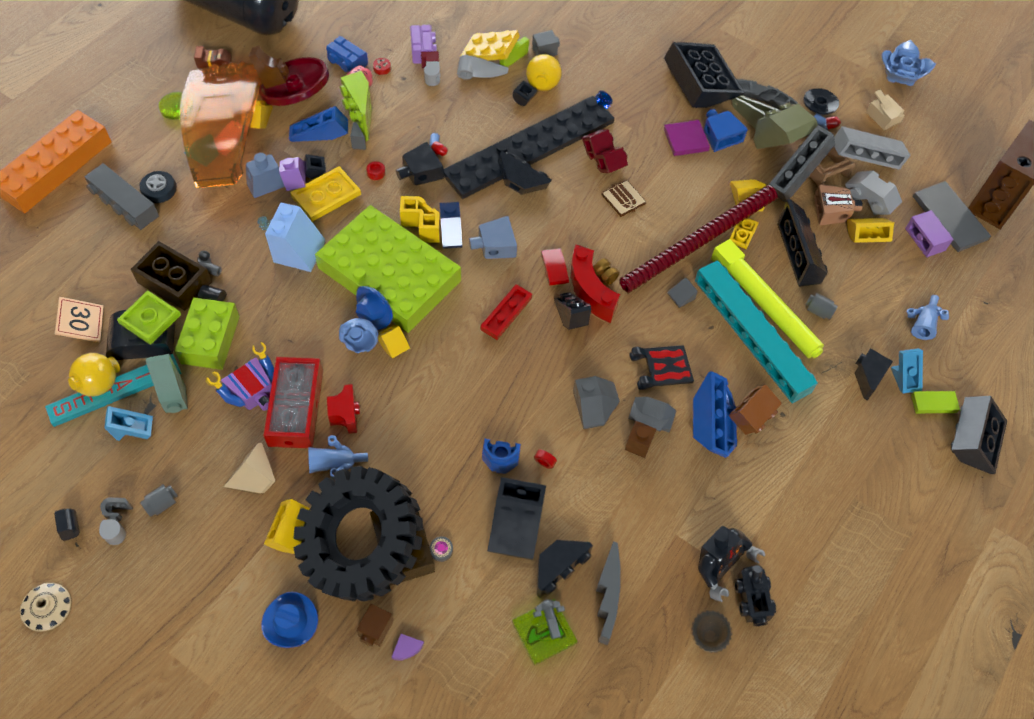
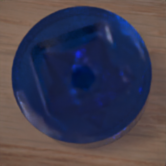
M599 91L595 95L597 103L606 109L613 103L611 96L605 91Z

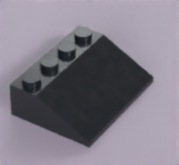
M673 42L664 57L668 68L671 70L692 108H708L745 93L715 44Z

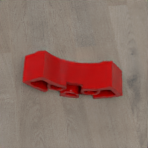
M575 244L570 270V278L575 295L591 305L592 314L611 323L618 306L620 294L607 288L596 276L592 263L595 250Z

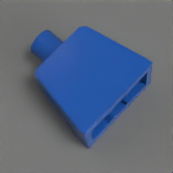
M711 109L706 113L707 119L704 133L714 152L744 142L748 129L730 111L718 114L715 109Z

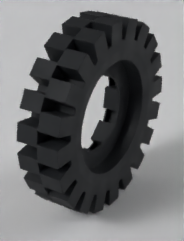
M362 466L351 467V472L346 469L334 472L335 481L328 477L318 484L322 491L320 494L313 490L305 500L312 506L310 510L300 509L297 519L305 523L303 527L294 528L293 539L301 541L300 545L294 547L296 559L303 561L298 567L303 576L310 577L308 582L315 589L322 590V593L355 602L356 600H373L374 594L378 596L387 594L391 591L390 583L399 585L406 578V575L402 572L403 568L412 569L417 560L416 557L411 555L412 550H420L423 539L416 535V531L423 530V519L415 514L420 511L417 500L410 497L412 492L400 483L399 480L378 469L371 467L366 469ZM358 508L370 509L377 514L381 522L382 533L379 544L370 555L363 559H348L342 555L337 546L336 533L341 520L352 510Z

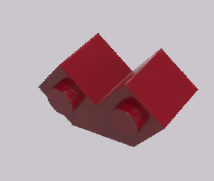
M609 129L598 130L582 137L588 157L591 160H596L599 164L597 168L601 173H611L628 166L626 151L623 147H614L613 136Z

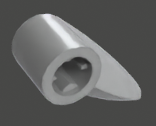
M462 55L459 58L457 75L461 79L466 80L472 77H496L507 74L509 68L481 58Z

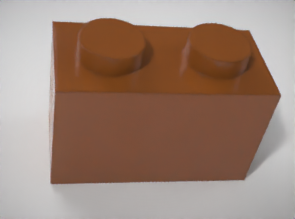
M764 384L754 388L731 412L729 417L745 435L753 432L757 434L766 426L764 423L778 413L777 409L782 402Z

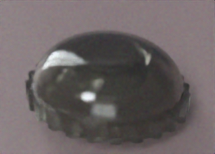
M706 610V612L698 614L694 618L691 627V635L696 642L695 644L699 645L700 649L710 653H717L722 651V649H726V646L730 644L729 641L732 639V628L730 627V622L727 621L728 619L723 614L714 610Z

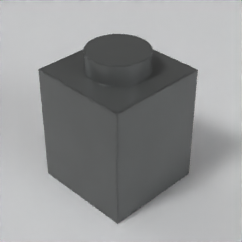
M552 30L533 34L532 49L536 56L541 54L557 55L560 41Z

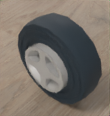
M153 171L142 178L140 191L152 203H163L174 196L176 182L172 175L167 172Z

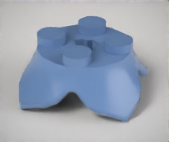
M912 40L901 43L893 53L889 50L882 52V60L888 75L887 80L890 82L913 86L919 78L929 74L936 65L935 62L928 58H919V49Z

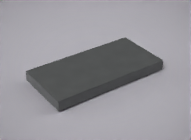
M946 181L914 193L913 198L925 212L932 210L953 238L951 245L957 252L990 239L991 235Z

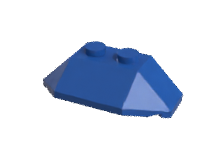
M710 371L693 398V438L707 450L726 458L737 447V425L729 417L736 408L732 393L727 386V378Z

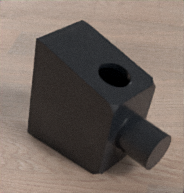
M428 142L403 154V167L396 169V175L399 180L409 177L416 186L444 179L443 165Z

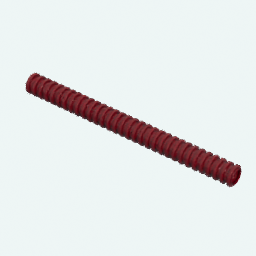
M770 185L765 186L733 208L725 211L724 214L719 215L687 237L673 244V246L660 252L654 258L630 271L624 277L622 276L619 280L622 289L627 293H631L632 290L637 289V287L656 277L662 271H665L666 268H670L671 265L684 259L685 256L695 252V250L703 247L704 244L706 245L736 224L750 217V215L761 210L777 199L776 190Z

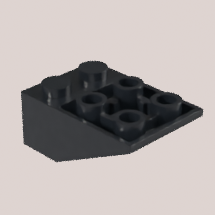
M501 477L487 552L533 560L547 485Z

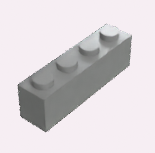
M843 126L834 137V147L838 155L900 170L911 156L902 141Z

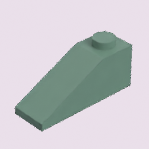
M170 355L146 358L159 402L165 413H177L188 409L186 386Z

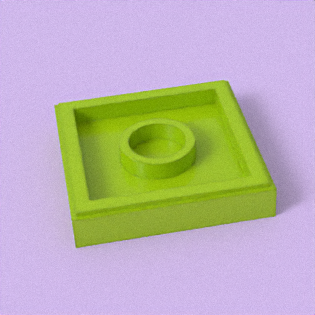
M147 290L117 321L120 325L151 345L181 316V313Z

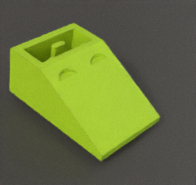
M359 71L341 77L342 85L340 86V91L344 97L342 99L344 109L349 110L351 121L357 122L365 140L368 141L372 114L369 82L363 72Z

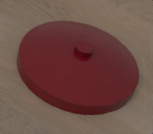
M303 57L289 60L283 63L287 65L289 70L286 83L266 89L260 80L258 92L261 99L269 105L286 106L299 103L312 97L326 85L329 79V71L325 62L318 58Z

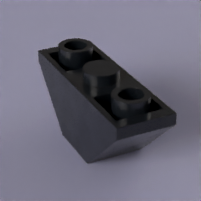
M501 151L498 164L505 186L521 195L547 189L552 179L546 173L538 172L529 163L521 162L513 154Z
M571 292L562 293L560 297L554 298L564 327L571 330L589 325L591 305Z
M556 540L539 554L537 596L539 598L545 593L546 595L551 594L557 588V582L562 578L564 580L568 579L575 571L573 568L579 563L581 565L585 564L591 558L593 548L591 542Z

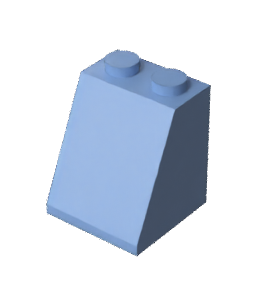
M282 202L265 233L274 263L308 272L312 271L316 263L315 253L325 244V238L301 207Z

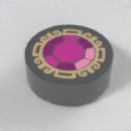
M437 537L431 542L430 551L433 559L443 562L452 556L453 545L448 538Z

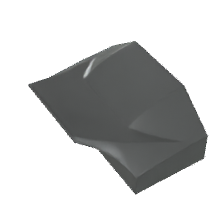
M635 397L628 419L656 428V431L660 432L663 430L670 433L676 410L668 403L650 397Z

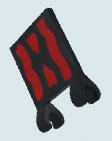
M684 345L656 348L633 347L632 352L629 354L632 361L646 358L650 377H639L637 382L639 390L655 386L694 382Z

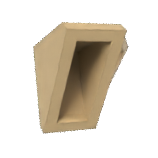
M258 443L252 449L224 487L265 493L273 485L275 478L262 443Z

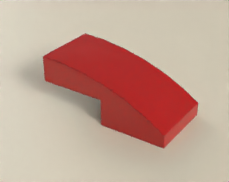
M561 248L541 251V258L545 266V275L549 286L569 283Z

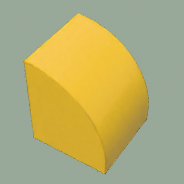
M392 325L378 333V341L391 358L410 349L400 326Z

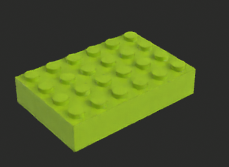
M371 205L315 253L318 269L354 295L357 294L360 286H368L378 290L391 306L392 322L400 326L407 333L461 282V267Z

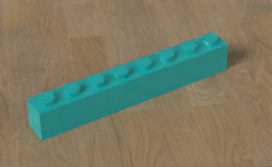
M717 260L699 269L695 278L697 285L789 401L793 404L811 394L818 384L815 376L805 368L801 359L792 352L788 343L783 341L775 327L766 320L762 311L758 310L752 303L751 298L744 293L739 283L730 276L727 268L722 266Z

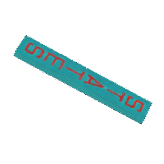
M171 354L170 357L173 363L175 364L179 374L181 375L182 373L178 366V363L174 355ZM144 365L117 376L112 388L102 395L85 396L78 392L49 404L45 408L53 427H56L152 387L154 384L148 366Z

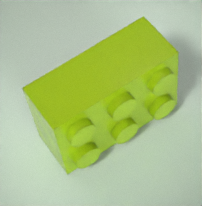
M193 298L175 349L181 364L223 370L240 317L235 303Z

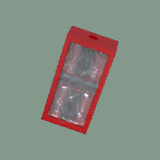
M276 357L263 435L268 447L313 448L323 377L320 358Z

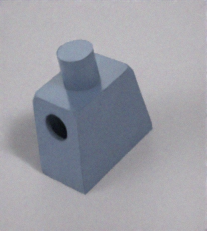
M257 153L253 161L247 162L246 183L254 198L285 187L279 173V167L272 155Z
M508 216L481 224L479 226V237L469 238L470 249L482 248L486 259L517 257V243Z

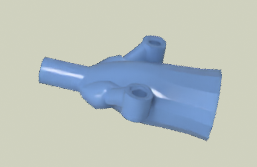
M937 295L931 296L928 305L921 306L918 309L909 308L907 310L908 318H915L916 315L920 314L911 329L912 335L918 339L929 340L936 337L938 316L942 320L949 319V311L937 306L939 301Z
M334 435L328 437V445L334 446L336 449L308 447L309 474L330 470V478L335 479L332 473L342 469L349 470L355 462H368V453L354 454L349 447L343 446Z

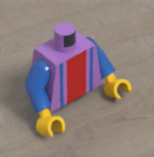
M260 342L263 347V351L260 353L256 352L254 345L252 347L253 353L259 355V360L255 357L223 378L221 380L222 384L220 383L221 377L217 372H212L216 377V382H211L206 377V383L209 386H215V391L227 404L238 407L244 406L248 410L259 405L263 411L268 410L274 366L269 356L265 355L266 346L264 343Z

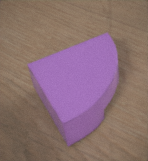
M401 634L392 659L405 660L420 652L424 642Z

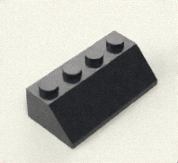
M791 199L787 200L777 225L798 287L820 285L825 276H827L828 270L827 266L823 263L822 252L817 246L815 233L811 230L810 219L806 216L803 208Z

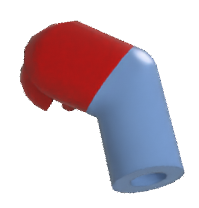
M820 114L814 116L818 125L826 130L837 128L841 124V120L838 117L824 118Z
M432 133L430 136V147L436 155L445 156L448 152L447 147L439 142L440 136L438 134Z

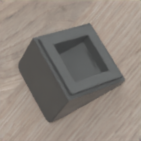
M354 122L350 135L353 149L366 150L365 137L357 122Z
M684 278L667 294L680 308L695 300L698 291L687 278Z

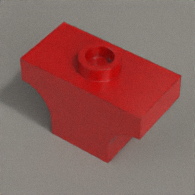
M353 384L344 385L343 390L338 395L327 396V412L330 426L342 425L348 430L349 434L357 433L356 415L360 414L359 401L355 402Z

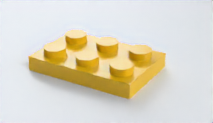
M518 30L473 34L461 56L469 55L487 61L507 59L520 37Z
M338 166L308 182L305 187L298 188L290 193L292 199L313 222L360 196L361 190L344 170Z

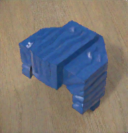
M484 439L482 460L491 471L506 474L518 466L521 444L515 443V447H510V443L496 441L495 445H492L490 439Z

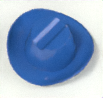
M360 286L356 294V314L358 318L369 320L377 330L387 327L393 317L390 304L378 290L368 286Z
M298 592L284 593L272 601L265 610L261 624L262 633L271 644L278 647L291 648L303 645L312 638L317 629V610L313 602L304 594Z

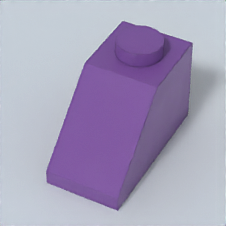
M299 157L286 158L280 161L279 173L286 191L305 187V162Z

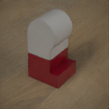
M439 51L421 52L425 83L429 86H436L440 83Z

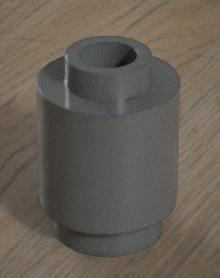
M816 293L815 296L811 294L805 304L808 306L807 311L822 319L827 318L829 320L838 305L834 304V301L819 293Z
M162 484L144 496L145 499L140 503L147 514L152 517L155 514L159 515L177 503L175 498L178 495L170 485L165 487Z

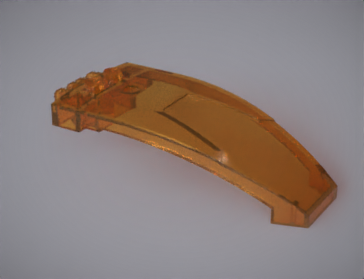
M240 61V64L230 62L227 65V63H222V66L212 64L210 67L189 72L181 98L180 123L185 153L196 188L235 185L244 173L241 164L260 84H263L253 64H245L244 61Z

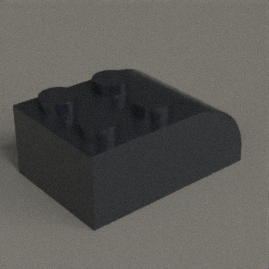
M126 310L117 311L110 316L106 347L107 358L114 357L116 360H127L173 354L175 322L150 345L118 323L117 319Z

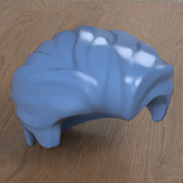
M354 318L340 326L339 340L345 343L347 349L355 353L369 352L378 342V331L369 320Z

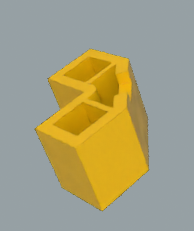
M401 196V226L419 227V238L425 243H440V212L428 206L426 201L420 196Z

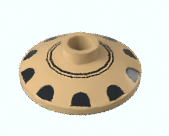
M45 583L35 587L25 596L21 604L20 616L23 623L28 628L40 632L56 628L67 618L70 612L71 596L63 586L56 583ZM46 601V605L39 608L40 604Z

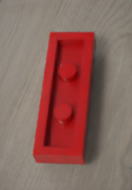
M515 284L481 324L480 330L498 340L530 302L533 294Z

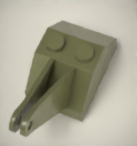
M743 95L732 100L734 109L756 129L754 142L757 149L790 144L811 134L818 126L816 118L799 103L791 105L788 102L780 105V109H776Z

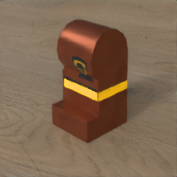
M196 46L194 60L198 71H226L230 67L231 53L225 49L217 51L205 50L204 46Z

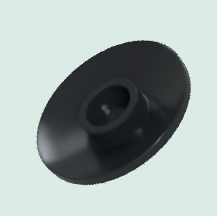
M810 89L803 97L805 106L817 114H832L839 107L837 96L826 89Z

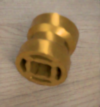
M606 258L599 260L593 266L596 276L601 278L600 281L605 286L614 283L620 275V272L616 268H612L611 263Z

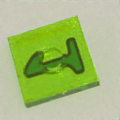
M553 608L561 635L560 638L551 639L544 611H541L542 616L534 618L533 612L536 611L533 609L512 620L534 666L578 642L563 613H557L556 608Z

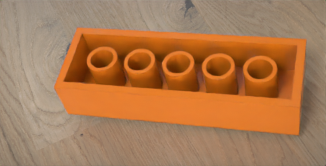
M75 111L0 171V197L24 214L111 143L105 126L81 111Z

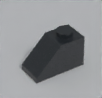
M871 348L866 355L862 353L855 363L858 365L855 376L863 398L867 401L893 363L892 360Z

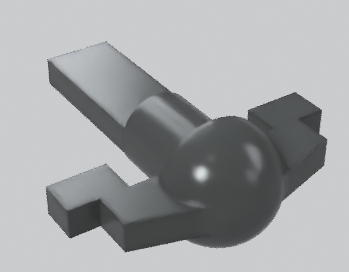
M547 599L535 607L536 612H533L534 618L542 616L541 611H544L551 639L560 638L561 635L553 608L557 609V613L565 611V608L560 606L559 601Z

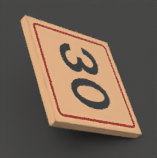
M59 297L55 335L100 342L104 305Z

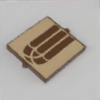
M627 180L617 185H612L611 188L603 191L601 194L620 217L630 212H635L637 208L646 204L644 198Z

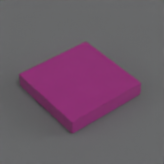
M699 120L664 125V132L674 156L709 151L710 145Z

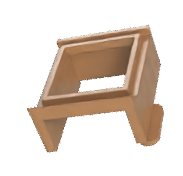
M833 147L829 151L828 156L835 165L823 168L819 164L810 174V177L817 186L824 185L827 177L839 172L844 177L849 178L856 162H851L848 157L838 155L835 147Z

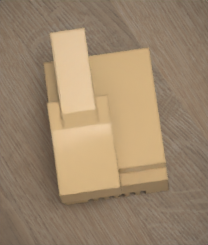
M881 90L876 91L875 95L878 99L870 103L866 113L883 130L901 123L905 116L903 114L904 110L889 95L884 96Z

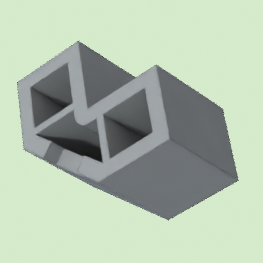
M875 171L857 172L845 184L846 188L851 191L852 200H868L874 215L891 214L902 203L896 185L890 181L886 183L879 178V174Z

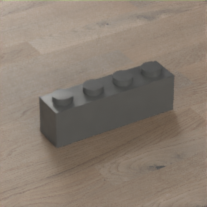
M819 125L813 130L769 183L776 190L779 199L784 202L790 200L834 147V134Z
M104 163L84 176L88 183L86 185L88 190L93 195L97 194L105 205H111L117 215L120 216L122 214L129 225H135L142 230L159 217L155 205Z

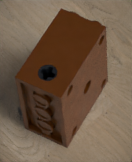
M1029 120L968 207L973 215L1000 230L1034 185L1033 121Z

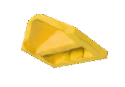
M755 179L730 181L736 205L767 186Z

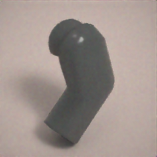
M200 251L197 258L198 264L207 268L209 274L219 276L222 268L212 264L208 251Z

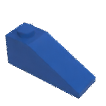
M334 106L290 125L289 140L291 142L334 140L348 134V119Z

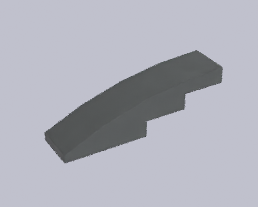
M614 541L596 589L597 592L605 594L597 615L606 620L598 641L605 645H608L611 638L620 596L621 566L618 543Z

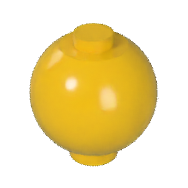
M541 54L535 56L527 66V80L531 86L539 91L553 89L561 79V66L550 55Z
M98 353L81 355L70 367L68 383L73 390L82 395H102L114 385L116 373L120 372L119 363L114 357L107 358Z

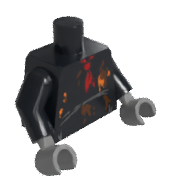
M721 526L704 543L700 552L698 571L706 585L711 587L710 597L720 602H723L721 595L728 597L729 591L718 586L717 583L743 556L745 551H747V558L756 563H759L756 559L757 554L765 557V552L752 546L753 543L738 529H728L725 526Z

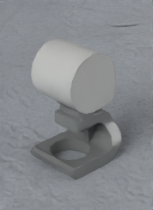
M106 498L102 501L100 509L107 520L101 522L99 533L110 545H118L124 541L126 531L119 523L122 516L119 513L112 512V510H132L133 507L126 498Z

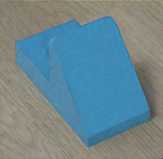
M918 348L899 351V366H892L891 370L900 392L904 394L922 391L923 350Z
M108 406L104 428L118 441L125 435L148 439L151 436L153 416Z

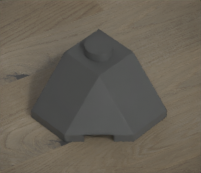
M597 376L575 380L573 394L583 429L604 426L620 402L614 382Z

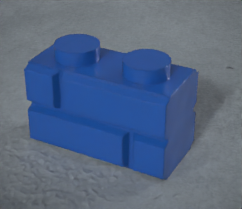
M341 36L337 37L334 42L332 41L326 47L328 60L332 64L336 63L341 66L345 72H350L357 66L365 68L368 65L367 52Z

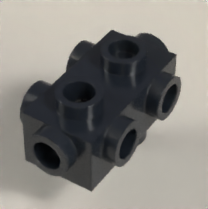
M759 565L745 567L738 574V579L734 580L736 593H741L742 602H739L740 615L742 617L745 616L746 623L753 622V625L756 627L765 626L776 613V604L771 599L769 592L771 590L770 578L766 576L765 569ZM754 607H757L759 612H755Z

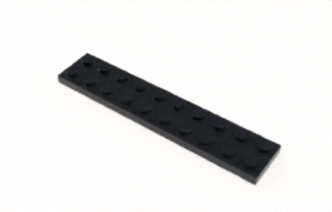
M591 96L443 169L444 178L463 200L503 179L498 164L501 151L509 152L517 160L532 165L581 140L582 137L613 124L615 118L594 96Z

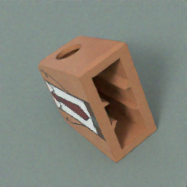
M819 185L814 195L819 225L847 222V219L851 218L854 211L862 210V200H852L851 191L847 188Z

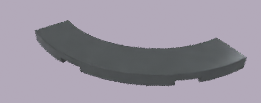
M737 79L745 92L743 95L745 97L760 100L776 109H780V105L788 102L791 105L798 104L789 95L768 85L766 87L757 84L756 81Z

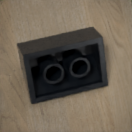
M992 396L965 397L963 406L960 408L959 423L956 424L955 438L951 443V450L961 463L989 474L996 473L1007 426V419Z

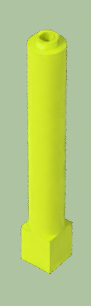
M729 239L716 246L711 260L713 262L718 260L722 266L727 268L728 273L807 358L813 357L815 359L824 351L822 349L824 344L744 260L745 254L732 240Z

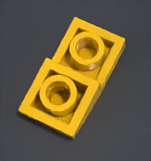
M746 218L735 226L730 239L735 245L747 249L759 222Z

